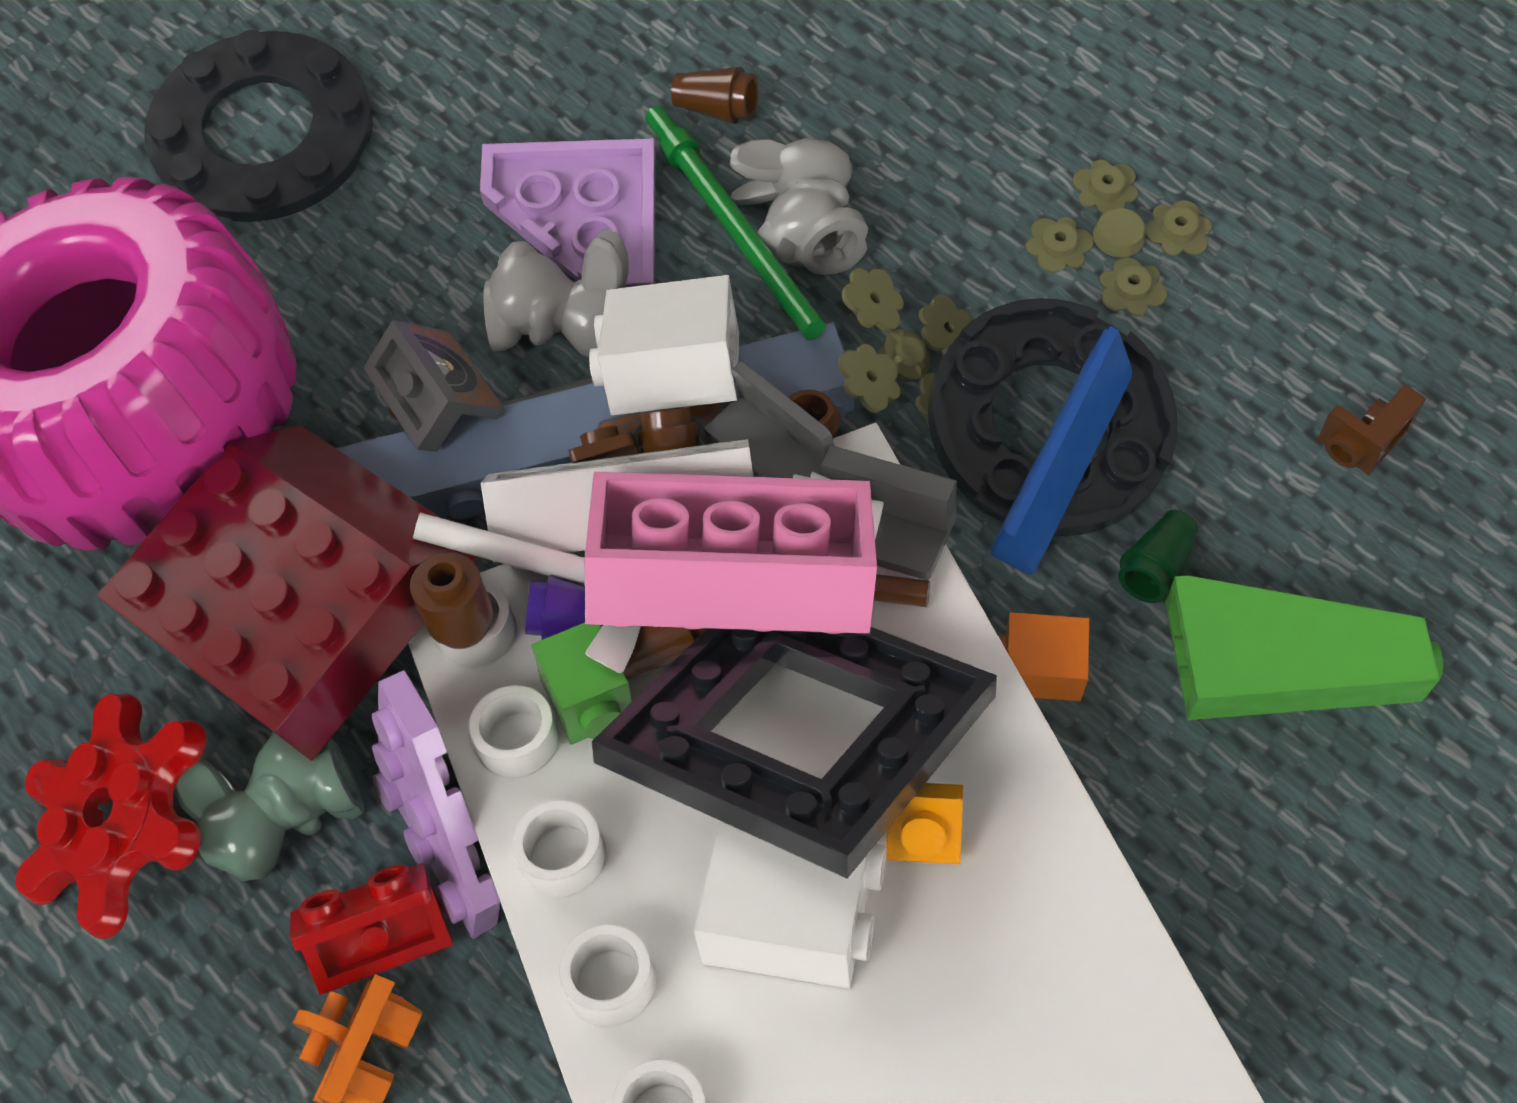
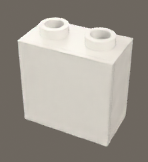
M729 275L606 290L603 315H596L594 318L595 337L598 348L590 349L589 362L594 386H604L611 415L737 401V386L731 369L738 364L739 329Z
M720 821L694 927L702 964L850 989L855 960L868 961L874 930V915L864 912L869 889L880 891L882 888L887 846L875 844L849 878L846 879Z

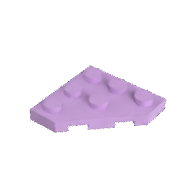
M654 138L482 144L480 193L483 205L547 258L556 263L575 281L582 279L584 255L591 241L596 238L598 232L605 228L616 232L622 238L628 253L629 274L624 288L655 284Z
M405 670L378 682V711L372 713L373 724L378 734V743L372 746V751L379 767V773L372 776L373 783L384 807L389 812L398 808L409 828L404 830V838L416 863L430 864L441 884L436 886L435 889L447 918L453 924L462 920L472 939H475L498 924L500 899L492 877L486 873L477 878L475 871L480 869V860L473 843L479 840L461 790L454 787L446 791L444 786L449 784L448 770L442 757L443 754L447 753L437 724Z

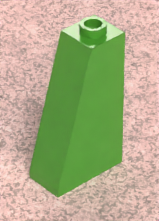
M1175 576L1165 600L1187 720L1423 702L1438 683L1443 673V657L1440 646L1436 641H1430L1426 621L1422 617L1194 576Z

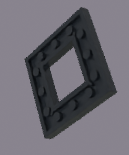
M873 627L870 628V633L839 634L808 631L772 630L761 632L746 629L707 628L591 741L593 760L595 764L848 879L996 697L997 675ZM775 664L884 707L822 779L711 732Z

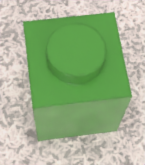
M582 623L531 644L541 683L570 745L586 738L594 739L632 702L629 683L624 673H617L588 657L585 653L601 629L600 625Z

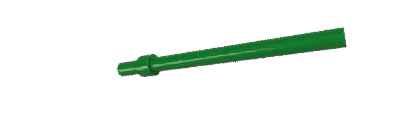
M657 105L650 108L645 115V120L660 140V151L670 165L683 171L806 340H814L821 336L826 328L825 323L699 156L700 147L686 128L676 125L664 107Z

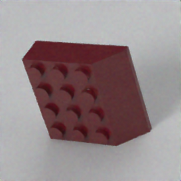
M301 425L229 442L224 447L225 452L219 459L199 476L96 596L306 758L313 761L424 624L410 592V581L416 568L426 559L440 553H459L467 556L473 562L478 556L413 539L420 512L435 517L439 516Z

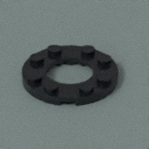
M247 30L237 36L209 45L200 51L190 53L161 84L150 104L145 123V144L150 162L162 184L175 186L191 195L197 202L208 207L216 216L231 218L232 221L236 222L273 220L295 214L317 204L336 191L357 168L356 164L365 149L367 141H370L373 123L372 107L360 74L354 65L333 47L302 34ZM261 82L277 83L281 86L291 87L300 91L311 103L313 117L308 134L297 148L278 160L258 165L235 164L217 156L206 143L204 130L211 111L222 98H225L240 87Z
M1045 298L1024 299L995 307L981 314L961 330L959 336L947 349L935 372L928 399V424L935 452L949 478L957 481L956 487L962 494L985 513L1003 523L1032 468V464L1026 458L1012 453L1003 445L1002 438L993 424L992 401L997 388L1013 372L1033 365L1059 366L1079 375L1091 350L1105 328L1109 329L1112 326L1096 317L1099 311L1091 307L1071 301ZM1119 331L1132 368L1131 380L1109 422V436L1104 450L1088 465L1053 536L1091 533L1109 527L1124 519L1149 497L1171 462L1176 445L1178 425L1173 392L1155 356L1131 331L1128 336Z

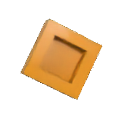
M925 783L888 828L886 835V860L960 865L964 785Z

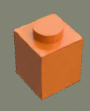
M1010 612L1005 635H998L1033 698L1081 701L1088 682L1089 618Z

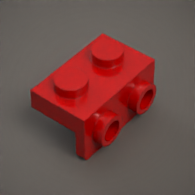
M424 863L410 868L405 865L387 867L372 875L368 879L367 884L342 893L338 890L319 892L303 901L299 909L290 912V940L295 951H302L319 995L453 945L447 921Z

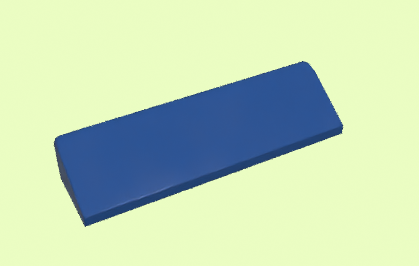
M1112 326L1109 329L1105 328L1091 350L990 548L992 551L991 556L1025 574L1032 575L1037 570L1131 380L1132 368L1120 332Z

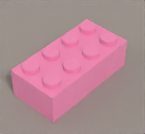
M594 471L584 557L585 624L613 625L617 627L653 626L683 627L686 629H746L761 632L777 630L825 632L829 634L870 633L877 572L870 481Z

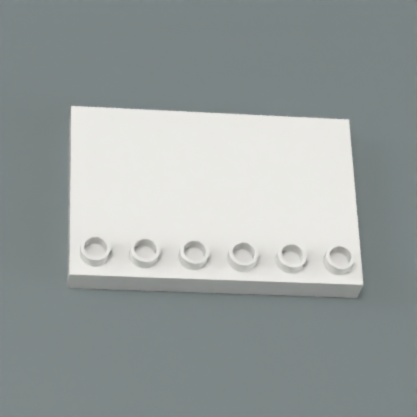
M877 423L833 439L836 447L900 464ZM946 544L931 578L928 579L930 581V594L927 608L873 601L871 627L997 675L996 697L926 782L964 785L961 864L886 860L882 888L880 891L869 889L864 912L874 915V930L868 961L855 960L850 989L702 964L694 927L720 820L595 764L593 760L592 738H586L570 745L539 677L531 644L540 641L542 636L525 634L531 580L548 582L549 576L525 569H512V566L507 564L481 572L480 576L493 608V617L487 634L480 642L469 648L453 649L435 641L429 635L424 624L408 642L572 1103H1264ZM568 552L569 554L577 555V552ZM877 566L876 574L919 579ZM775 664L711 732L822 779L884 707ZM669 665L638 674L628 680L631 700L633 701ZM887 831L876 844L886 845Z

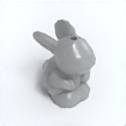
M803 138L785 145L770 139H757L742 143L732 150L730 159L732 169L744 177L754 180L734 190L731 198L739 206L773 201L766 215L765 222L757 233L776 258L795 267H805L814 274L829 275L851 269L865 255L867 251L865 239L869 229L863 215L859 211L850 207H844L849 201L846 187L851 179L852 164L849 155L837 145L829 141Z
M605 228L598 232L584 255L582 279L576 282L571 281L556 263L538 253L526 241L512 242L499 255L497 268L493 271L491 278L486 280L484 284L485 325L492 351L495 353L505 352L514 347L522 335H529L530 341L534 345H545L555 333L562 332L582 356L589 358L590 349L598 348L595 337L594 318L596 315H603L606 290L624 288L629 274L628 253L622 238L616 232Z

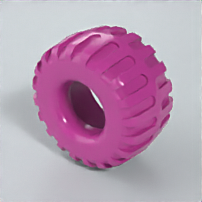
M119 177L113 182L112 187L101 178L73 182L71 192L58 195L54 190L49 189L26 198L28 207L10 216L4 211L0 212V517L12 527L19 528L29 537L39 542L54 546L67 543L72 548L78 550L98 551L108 548L112 540H118L128 547L141 544L199 476L219 459L225 452L224 447L229 442L273 431L274 427L284 425L288 420L293 404V394L290 387L296 382V358L290 344V334L263 273L208 207L197 202L191 195L169 184H158L155 186L154 183L145 178Z

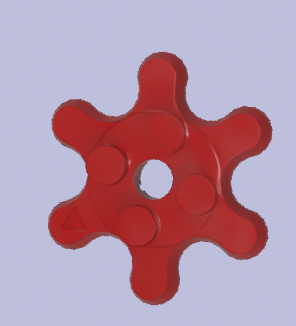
M129 693L108 694L100 699L93 712V727L89 743H82L77 746L71 753L68 762L62 759L38 761L30 768L25 779L26 792L40 806L46 807L47 810L41 816L37 826V839L41 845L20 865L16 874V888L29 902L37 905H46L55 900L60 892L69 884L77 882L79 888L77 920L82 928L98 939H109L122 929L129 910V887L139 869L147 863L155 861L169 870L178 871L184 869L192 863L198 854L201 844V833L198 825L192 820L181 818L176 814L173 808V793L179 778L202 757L206 747L205 729L201 724L191 720L172 721L164 725L153 738L145 743L140 734V723L143 713L142 704L139 698ZM113 800L111 813L103 823L104 812L97 809L99 803L108 804Z

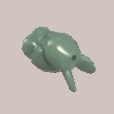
M272 731L270 738L262 746L255 759L252 776L245 790H237L226 774L217 770L202 757L179 778L174 789V794L181 808L196 821L201 833L199 853L206 864L225 871L240 881L262 879L268 876L279 861L286 830L294 829L299 833L309 836L319 832L322 824L320 815L325 812L341 819H354L365 813L364 802L352 770L341 749L332 738H330L313 761H310Z

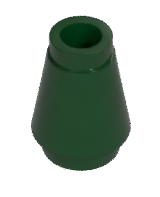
M1179 510L1165 512L1163 517L1121 556V569L1118 573V579L1125 591L1134 598L1146 603L1161 602L1168 595L1175 576L1183 575L1194 539L1198 533L1196 521L1187 513Z

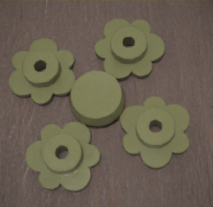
M1096 160L1092 163L1091 169L1078 170L1072 179L1073 186L1081 192L1079 195L1081 205L1088 208L1096 206L1103 213L1093 229V237L1086 230L1076 229V222L1069 217L1060 218L1057 222L1052 219L1041 218L1036 220L1031 226L1033 238L1027 241L1026 251L1032 256H1038V264L1044 271L1056 273L1063 270L1065 266L1070 268L1081 267L1085 261L1084 253L1089 252L1095 242L1096 246L1105 254L1121 258L1115 262L1113 271H1105L1100 276L1099 282L1105 288L1102 294L1103 304L1113 311L1127 309L1131 315L1142 316L1147 312L1148 306L1155 307L1165 302L1167 290L1163 284L1158 282L1160 272L1156 267H1142L1139 261L1129 256L1136 254L1142 249L1146 238L1153 243L1162 244V250L1167 255L1175 256L1180 254L1182 250L1192 255L1200 254L1207 248L1208 239L1206 234L1211 231L1212 223L1208 218L1199 216V208L1193 202L1182 200L1173 204L1172 207L1167 205L1155 207L1153 210L1154 219L1150 220L1145 226L1142 218L1136 212L1124 208L1125 202H1133L1138 197V190L1133 186L1136 178L1134 170L1124 164L1111 166L1106 160Z
M856 268L850 273V283L842 290L843 302L854 312L862 326L871 328L876 325L880 330L890 333L882 342L879 354H876L874 348L869 344H861L855 351L848 350L840 355L838 367L846 378L844 390L850 397L860 399L862 405L868 411L879 413L887 407L888 402L894 401L900 396L899 385L894 380L910 382L921 378L919 387L922 394L916 398V407L924 415L929 428L928 399L935 373L927 374L930 368V355L927 347L933 351H942L944 355L959 336L961 330L972 319L967 311L957 309L949 297L938 295L931 300L930 305H925L919 310V319L925 325L921 330V340L915 333L909 330L896 329L900 323L898 311L903 308L904 301L901 295L893 290V282L890 276L881 269H873L868 273L862 268Z

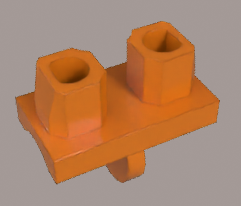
M377 974L373 976L372 980H368L346 1027L339 1024V1021L349 999L338 993L329 992L319 1015L305 1010H298L292 1024L310 1034L299 1056L300 1060L318 1067L329 1043L338 1045L312 1101L317 1103H383L395 1074L360 1060L371 1035L400 1048H406L423 1013L403 997L391 992L395 982Z

